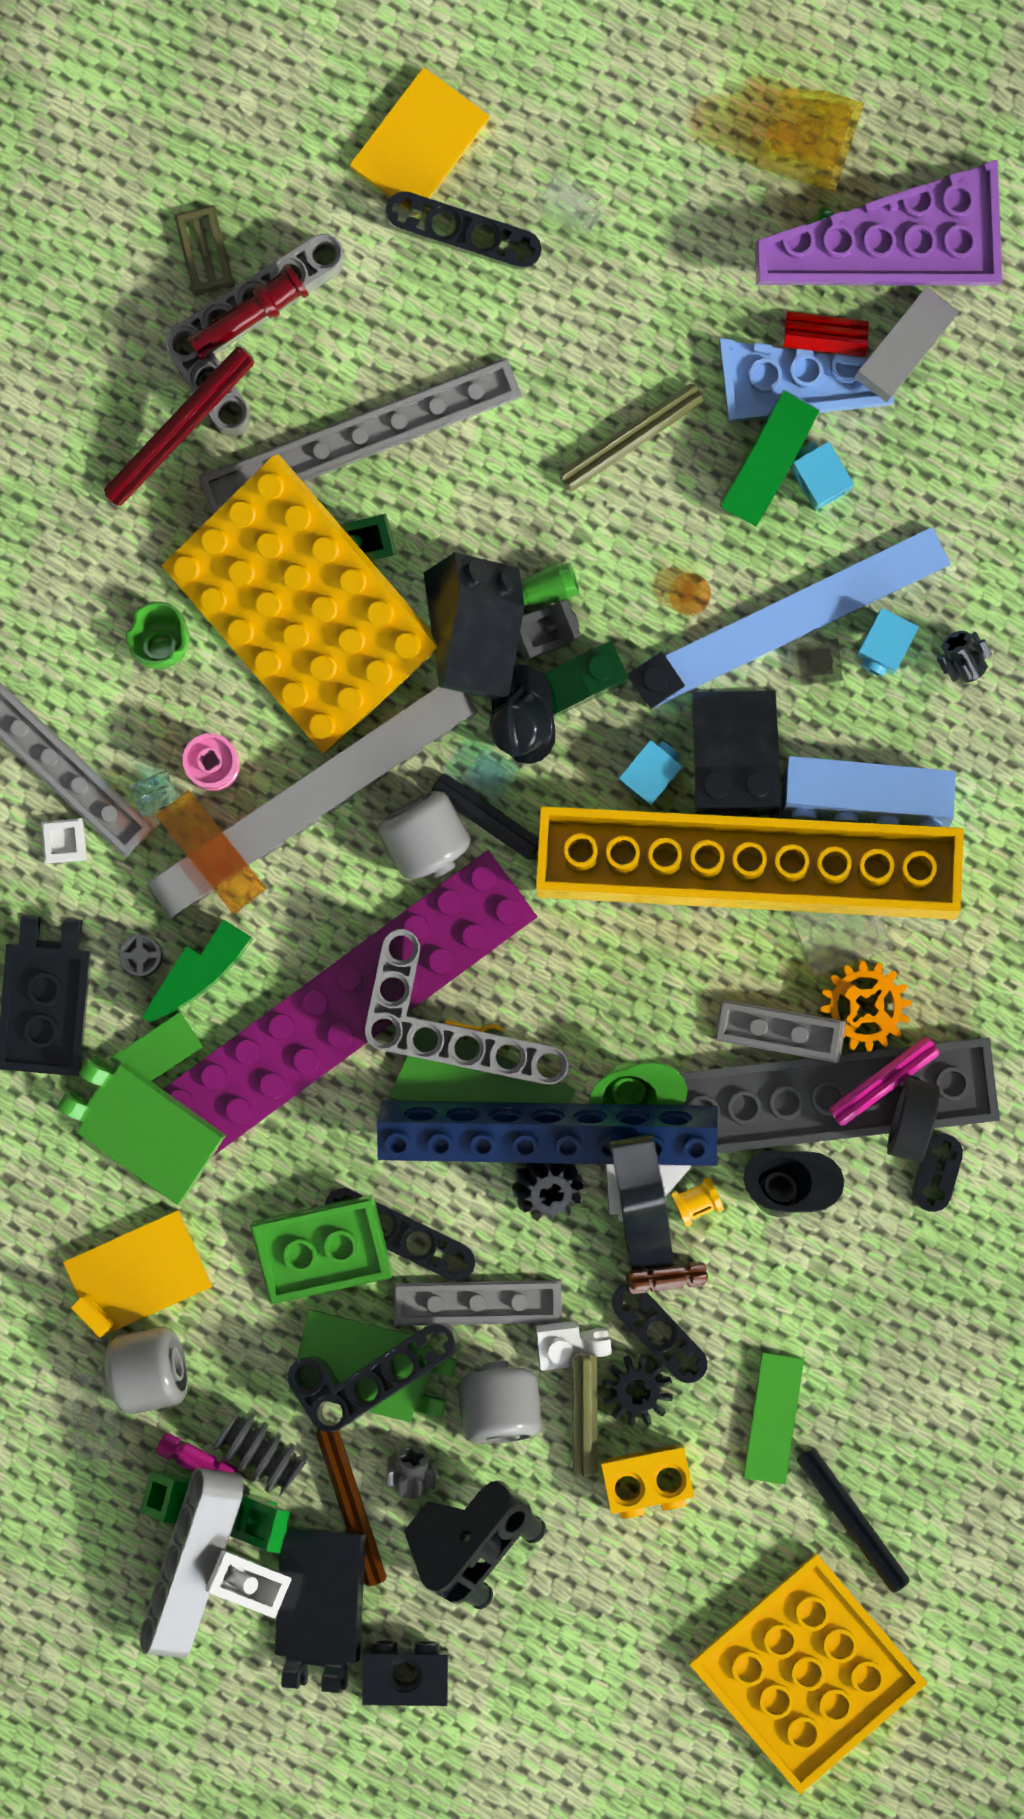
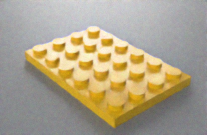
M279 454L273 455L161 565L322 754L327 753L433 655L434 650L437 648L428 626Z

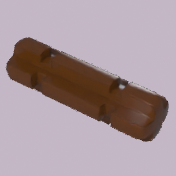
M701 1261L690 1262L687 1266L673 1264L650 1267L649 1271L645 1268L631 1269L626 1274L627 1288L631 1294L646 1293L647 1289H650L651 1292L682 1289L684 1285H687L689 1288L703 1286L708 1281L706 1265Z

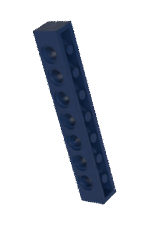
M381 1100L377 1118V1159L391 1161L613 1164L610 1141L652 1133L659 1165L717 1166L718 1106Z

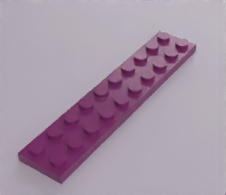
M487 850L163 1090L226 1135L213 1156H215L368 1043L365 1036V1026L382 944L390 932L397 929L408 930L418 938L420 943V954L407 1011L409 1013L538 916L490 851ZM405 936L394 937L389 944L390 955L396 960L408 959L413 953L412 941ZM396 977L385 979L380 986L382 997L388 1001L401 999L405 992L404 983ZM388 1019L377 1020L372 1026L371 1033L375 1038L394 1023Z

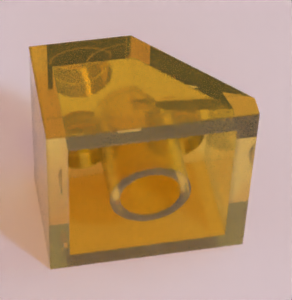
M782 89L756 167L834 193L864 103L826 90Z

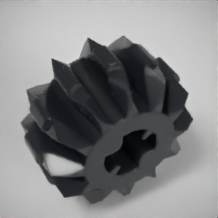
M525 1163L527 1168H515L514 1176L516 1182L512 1183L511 1187L513 1195L518 1198L517 1204L519 1209L523 1213L529 1211L531 1217L536 1221L546 1214L548 1220L554 1223L556 1213L562 1211L563 1214L570 1216L571 1209L569 1204L581 1203L582 1197L579 1190L584 1188V1181L582 1176L578 1174L579 1168L577 1164Z
M641 1354L638 1368L633 1367L631 1357L626 1355L623 1357V1362L627 1368L625 1372H622L614 1364L609 1367L611 1373L618 1378L617 1382L610 1379H603L602 1381L604 1388L616 1390V1393L604 1396L603 1402L605 1405H610L619 1401L620 1404L614 1408L612 1416L618 1419L625 1410H628L627 1425L634 1426L637 1413H641L645 1425H650L652 1421L648 1410L652 1408L658 1415L664 1416L666 1411L657 1403V1400L672 1401L673 1399L672 1393L659 1390L660 1387L671 1384L672 1379L670 1376H663L655 1380V1377L663 1368L662 1363L659 1361L653 1364L650 1370L647 1371V1355ZM635 1379L643 1380L644 1388L649 1390L645 1398L643 1395H640L641 1401H633L631 1393L626 1391L629 1383L633 1386L635 1385L633 1382Z

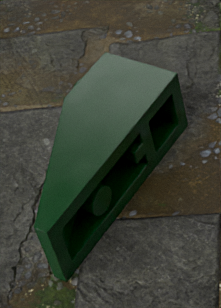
M612 641L576 656L543 673L550 685L554 717L626 685L629 680Z

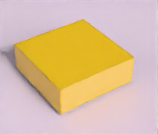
M89 1295L82 1296L71 1307L100 1338L115 1326V1321Z

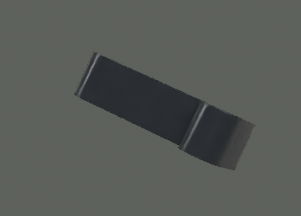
M652 1133L610 1141L631 1269L645 1268L650 1270V1267L673 1265L667 1203Z
M446 1323L428 1325L341 1383L323 1359L313 1356L305 1357L291 1365L288 1371V1383L313 1424L324 1432H334L348 1426L451 1358L459 1347V1337L456 1330ZM432 1332L436 1335H446L448 1340L443 1344L444 1353L440 1349H436L422 1357L421 1353L412 1346L416 1342L417 1348L421 1349L433 1341ZM398 1354L409 1356L413 1362V1370L408 1377L398 1376L394 1372L393 1360ZM423 1358L429 1362L428 1365L425 1366ZM306 1364H310L318 1370L319 1381L314 1388L306 1387L300 1380V1371ZM363 1377H369L377 1384L378 1392L373 1400H365L358 1393V1383ZM328 1400H333L341 1406L342 1417L337 1424L328 1422L323 1416V1406Z

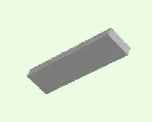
M561 1280L393 1283L394 1326H419L434 1323L471 1325L562 1322Z

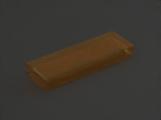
M187 790L156 815L233 915H236L268 890L190 790Z

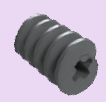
M250 1411L240 1417L238 1412L214 1442L212 1448L217 1450L227 1444L228 1450L225 1459L230 1461L236 1456L241 1455L242 1458L238 1469L244 1471L253 1465L255 1469L251 1480L256 1482L267 1476L268 1480L264 1490L269 1493L275 1488L280 1487V1497L304 1467L308 1455L303 1453L297 1458L292 1459L295 1448L293 1443H289L281 1449L278 1448L282 1436L279 1432L266 1438L267 1422H263L253 1428L252 1423L255 1413Z

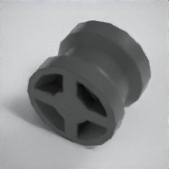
M138 934L130 936L123 942L119 950V960L124 970L131 975L146 977L158 971L162 964L163 952L156 940L147 935Z

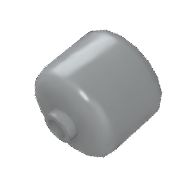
M442 791L426 793L404 804L387 815L380 822L377 829L378 835L398 871L407 879H419L429 874L437 878L446 874L456 866L454 860L466 852L471 839L449 797Z
M156 1327L120 1334L113 1337L107 1344L104 1366L102 1367V1380L113 1402L122 1412L136 1414L179 1405L186 1397L188 1389L186 1358L181 1342L172 1329Z
M507 1361L485 1363L483 1364L484 1370L467 1374L461 1379L458 1384L462 1433L467 1441L477 1444L514 1442L535 1437L541 1431L542 1417L538 1380L532 1371L526 1368L509 1367Z

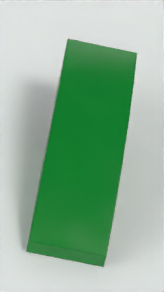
M783 389L742 458L739 469L721 497L720 507L757 527L794 462L820 410Z
M223 919L201 954L188 946L185 947L142 1018L148 1022L157 1021L199 998L236 964L254 938Z

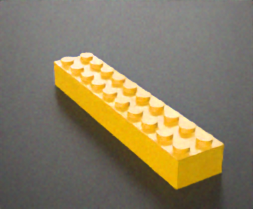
M541 806L536 892L538 898L957 920L961 912L964 828Z

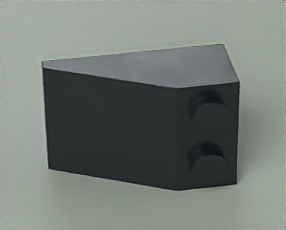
M454 552L423 572L431 633L437 645L434 655L438 685L440 688L505 701L510 694L525 606L520 570L518 567Z
M776 690L692 692L695 814L720 816L779 815L781 793Z

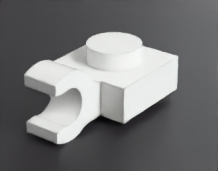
M577 1321L535 1326L541 1371L572 1367L573 1355L581 1352L593 1353L596 1357L612 1354L607 1328H596L579 1332Z

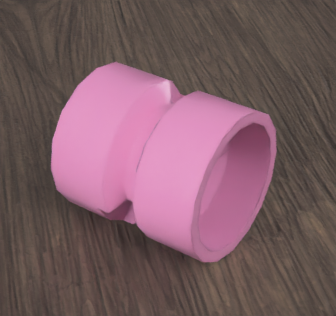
M205 733L195 737L187 744L183 753L182 765L186 775L197 787L208 792H219L229 788L237 780L241 761L236 749L226 738L218 734Z

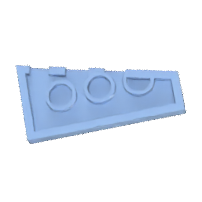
M719 339L728 423L766 419L783 389L820 410L819 413L890 406L894 403V396L886 403L854 378L868 358L841 354L813 353L811 350H791L776 348L767 344H747L734 342L735 340Z

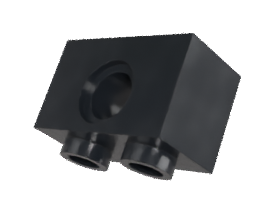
M380 1640L373 1641L372 1648H364L362 1705L447 1706L448 1649H440V1642L417 1641L414 1648H398V1642ZM403 1662L413 1664L418 1672L417 1677L411 1682L399 1681L394 1675V1668L398 1664Z

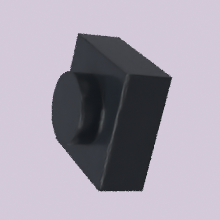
M662 651L627 674L630 682L649 710H652L685 687V684Z

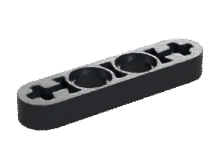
M402 191L394 194L385 207L386 222L394 230L503 266L519 270L528 269L538 261L541 255L542 247L540 240L530 231L411 192ZM406 201L410 203L409 210L420 215L423 212V206L430 208L431 210L424 222V230L416 228L420 219L408 217L405 223L398 221V213L392 211L393 206L400 207L402 202ZM440 213L450 215L455 223L453 233L447 236L436 234L432 228L434 216ZM485 226L493 232L494 243L491 247L480 249L473 244L471 233L476 227ZM502 232L509 234L506 243L518 245L521 240L528 241L527 248L533 251V256L526 255L523 261H519L516 259L517 252L506 247L503 249V256L496 254L495 252L502 242Z
M338 1188L329 1194L325 1205L332 1204L335 1198L341 1200L345 1195H349L352 1199L365 1195L349 1188ZM375 1201L378 1213L388 1214L394 1224L392 1232L384 1237L387 1250L449 1280L460 1281L470 1276L475 1267V1255L468 1246ZM416 1231L425 1232L431 1239L430 1250L420 1256L412 1254L407 1248L409 1235ZM439 1239L447 1242L442 1251L450 1255H455L458 1250L465 1253L464 1261L469 1263L466 1270L458 1269L456 1274L448 1271L450 1264L441 1258H438L437 1266L428 1262L437 1250Z

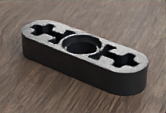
M627 1283L619 1286L614 1291L611 1300L615 1314L676 1379L684 1383H693L700 1380L705 1375L708 1366L704 1352L647 1291L646 1293H640L642 1297L638 1300V1304L646 1313L650 1306H653L657 1313L647 1317L640 1329H637L633 1322L640 1319L638 1315L631 1309L625 1313L620 1309L623 1304V1300L620 1297L621 1294L625 1291L630 1295L632 1294L628 1291ZM658 1320L668 1323L672 1331L669 1341L662 1345L653 1344L647 1337L649 1325ZM680 1336L686 1341L685 1344L679 1346L684 1354L691 1356L695 1353L699 1357L695 1362L699 1369L694 1374L688 1370L681 1374L677 1370L681 1362L673 1353L668 1360L662 1355L663 1352L670 1350L676 1344Z

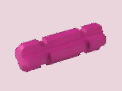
M165 1433L156 1448L158 1455L168 1460L172 1458L177 1460V1465L193 1473L197 1468L236 1473L235 1466L223 1460L220 1463L216 1461L217 1457L189 1443L185 1445L180 1443L181 1439L170 1433Z

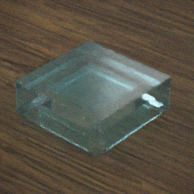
M483 745L462 782L498 803L519 766Z

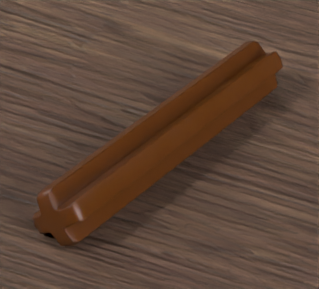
M317 1428L315 1434L348 1532L366 1533L364 1584L367 1587L381 1584L386 1581V1572L339 1430L324 1432Z

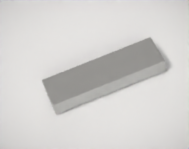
M926 287L859 369L854 378L887 403L955 319L959 311Z
M721 999L715 1041L838 1063L841 1057L846 1021Z

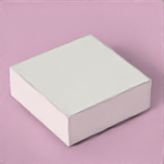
M83 818L41 822L44 864L87 860Z

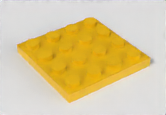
M817 1552L689 1662L692 1669L799 1794H802L928 1684Z

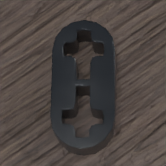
M938 1134L932 1136L925 1156L919 1164L912 1196L918 1207L925 1211L937 1212L943 1210L951 1200L963 1157L961 1143L951 1135ZM943 1140L949 1142V1150L954 1151L953 1159H945L942 1170L938 1171L935 1170L938 1156L932 1154V1149L934 1146H941ZM934 1174L940 1176L937 1189L943 1192V1197L941 1200L934 1199L932 1205L926 1204L927 1197L921 1194L922 1186L929 1187Z

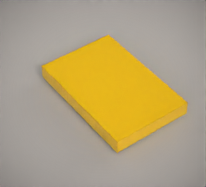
M423 67L350 163V169L390 198L394 194L404 191L430 199L490 120V116ZM402 202L401 206L415 217L418 215L409 210L410 203Z
M179 1210L63 1262L78 1298L89 1295L115 1321V1326L107 1334L213 1287Z

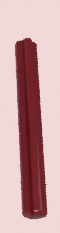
M236 347L104 489L105 496L117 506L123 505L254 366L253 356L243 347Z

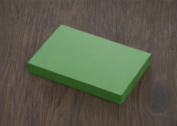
M373 1194L252 1221L250 1224L270 1305L385 1280L393 1276Z

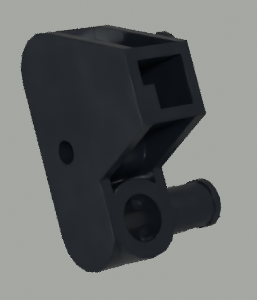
M497 1480L485 1485L465 1510L427 1501L404 1530L420 1580L425 1588L451 1603L460 1604L466 1601L475 1609H484L491 1603L493 1598V1589L484 1580L520 1536L528 1543L539 1542L545 1535L546 1524L541 1518L532 1514V1509L527 1500L516 1494L503 1481ZM481 1558L485 1560V1562H478V1560Z

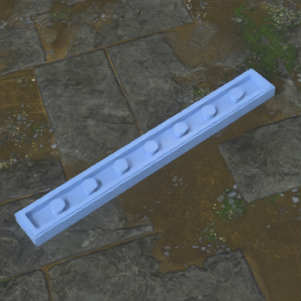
M933 527L665 655L685 684V687L656 707L949 566L951 563Z

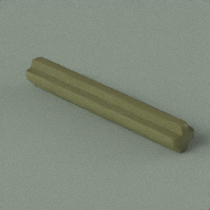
M694 384L687 385L563 469L559 475L562 483L569 491L576 490L700 406L703 402V397Z

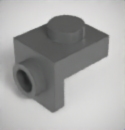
M562 599L547 608L523 616L517 647L523 662L566 647L581 637L578 618L570 608L568 601Z

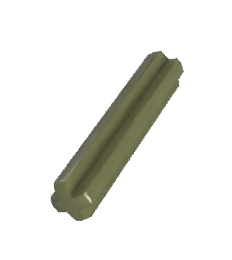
M581 1352L572 1357L573 1473L583 1477L594 1475L598 1471L597 1357L595 1354Z

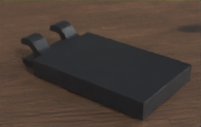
M21 916L19 944H6L0 1012V1070L80 1076L78 1073L82 1067L92 951L79 950L83 920H63L61 942L39 940L41 917Z
M287 1526L280 1550L279 1572L292 1579L277 1612L275 1655L286 1656L281 1677V1686L283 1688L299 1689L300 1685H307L308 1665L325 1667L321 1680L322 1692L339 1693L340 1689H347L348 1663L360 1661L366 1533Z

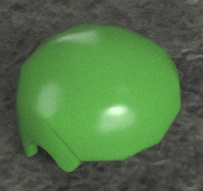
M153 601L138 607L134 611V621L131 628L126 631V640L134 660L145 668L163 670L179 662L184 657L190 643V635L186 621L180 611L169 603ZM157 638H167V640L152 643Z

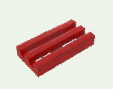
M787 311L783 347L866 357L869 321Z

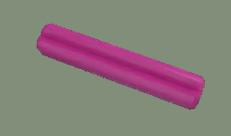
M928 1037L922 1038L833 1104L829 1109L831 1115L839 1125H846L904 1082L906 1078H909L939 1055L937 1047Z

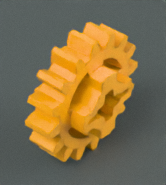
M865 961L858 962L857 972H853L849 965L843 966L844 978L841 979L838 976L831 975L829 980L835 986L834 989L822 990L821 995L829 999V1005L819 1007V1012L829 1013L830 1018L841 1020L838 1013V999L841 996L847 1003V1015L843 1020L846 1021L844 1037L849 1038L848 1049L854 1050L859 1042H863L865 1052L872 1051L873 1041L876 1040L882 1048L889 1046L886 1036L890 1034L899 1038L902 1033L896 1027L897 1023H908L910 1020L909 1017L901 1013L902 1008L912 1005L910 1000L901 999L900 993L908 988L907 985L895 986L893 981L896 978L897 972L891 971L884 976L881 974L882 963L879 962L874 965L872 971L867 969ZM859 978H869L876 981L870 989H859L850 983ZM878 992L873 998L874 1001L871 1005L875 1011L874 1014L866 1013L853 1021L860 1007L856 1002L857 998L866 999ZM888 992L893 1004L891 1017L884 1010V997ZM862 1023H872L876 1028L880 1029V1031L869 1035L854 1032Z

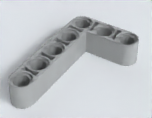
M319 234L312 237L180 322L168 332L166 337L167 351L193 393L198 389L200 376L207 372H213L220 365L215 356L216 353L270 318L266 316L205 357L206 359L203 361L195 350L189 355L177 354L175 352L177 343L181 339L194 335L209 325L215 317L222 316L246 300L249 295L253 294L251 290L254 289L255 285L258 283L261 285L266 284L284 271L283 266L288 263L295 272L301 275L300 281L308 293H311L337 276L344 266V255L340 242L334 236ZM330 249L336 253V258L331 264L320 265L314 261L315 254L319 250ZM301 296L298 297L297 299H295L294 301H292L291 303H289L288 305H286L285 307H283V308L280 309L279 311H280V312L283 311L284 309H286V308L289 307L290 305L294 304L295 302H297L298 300H300V299L303 298V297H301ZM235 386L208 413L216 429L228 437H236L243 434L250 425V412L245 400ZM237 407L242 411V416L237 423L227 425L220 420V415L225 408Z
M397 929L385 937L365 1026L367 1041L374 1048L542 1084H555L566 1076L569 1062L566 1055L554 1046L407 1016L420 954V943L412 932L405 929ZM405 936L412 941L413 953L408 959L396 960L390 955L389 944L394 937ZM389 977H396L404 983V995L397 1001L385 1000L380 993L382 982ZM379 1019H388L395 1024L396 1034L389 1042L381 1043L371 1033L373 1024ZM422 1027H429L437 1034L436 1046L429 1051H421L413 1043L414 1033ZM463 1036H471L478 1043L477 1054L469 1060L459 1058L454 1051L456 1041ZM506 1044L515 1046L519 1051L518 1063L511 1068H503L496 1061L497 1050ZM546 1053L556 1054L560 1060L559 1071L551 1077L541 1075L537 1069L539 1058Z

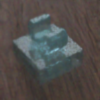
M166 769L129 787L141 817L148 814L149 820L154 825L160 824L156 810L165 805L171 808L175 816L180 813L176 801L179 799V796Z

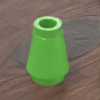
M558 561L521 581L525 606L555 603L562 599L571 601V596L580 594L578 582L570 562L561 565Z

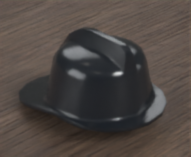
M514 665L509 697L505 701L491 699L492 717L490 719L489 732L495 745L513 757L516 762L533 764L542 761L549 755L555 744L556 729L552 693L549 682L541 671L531 665Z
M810 1151L761 1152L751 1158L745 1167L743 1177L746 1191L750 1195L751 1200H754L757 1206L766 1214L775 1217H787L797 1212L826 1210L841 1197L845 1182L841 1168L833 1159L822 1153Z

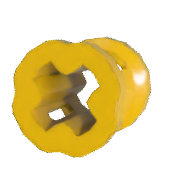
M710 1177L704 1178L701 1184L684 1192L678 1193L673 1191L670 1193L685 1227L690 1226L693 1219L713 1210L716 1212L724 1210Z

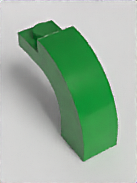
M150 1471L140 1512L163 1523L176 1524L191 1478ZM243 1491L230 1537L239 1539L266 1552L280 1553L283 1538L287 1531L290 1511L278 1507L277 1502Z

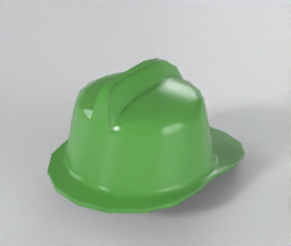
M624 1062L609 1069L604 1077L596 1083L590 1092L589 1104L683 1105L686 1101L688 1089L685 1079L680 1073L666 1064L657 1062L640 1064Z

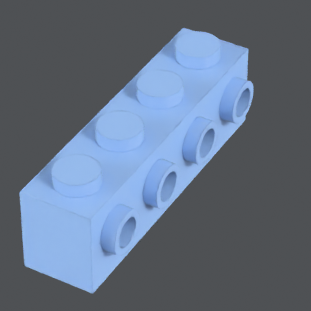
M789 756L784 769L781 817L798 820L950 827L954 819L956 771Z

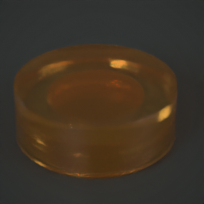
M686 573L677 577L669 590V600L672 607L678 613L686 616L701 613L707 607L711 598V590L707 581L694 573Z

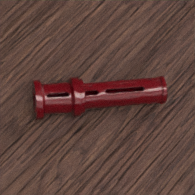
M289 263L283 266L284 271L266 284L261 285L258 283L255 285L254 289L251 290L252 296L194 335L187 337L202 361L206 359L205 357L266 316L270 319L272 317L276 318L280 315V309L300 296L303 298L309 296L306 288Z

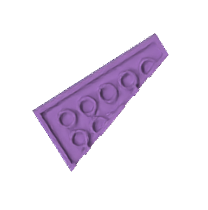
M998 159L985 163L980 167L965 172L961 171L949 175L947 178L926 185L922 184L866 203L861 207L831 215L826 219L808 225L804 224L758 240L755 243L756 285L998 286L1002 283Z

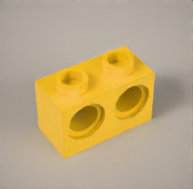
M683 1444L600 1460L611 1514L620 1513L621 1519L644 1515L645 1507L661 1504L662 1510L681 1508L687 1505L686 1499L694 1498ZM668 1467L676 1469L680 1473V1481L677 1486L672 1489L661 1488L656 1481L658 1473ZM624 1476H632L639 1482L637 1493L629 1498L621 1497L615 1491L617 1481Z

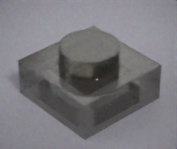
M838 639L796 644L801 686L843 681Z

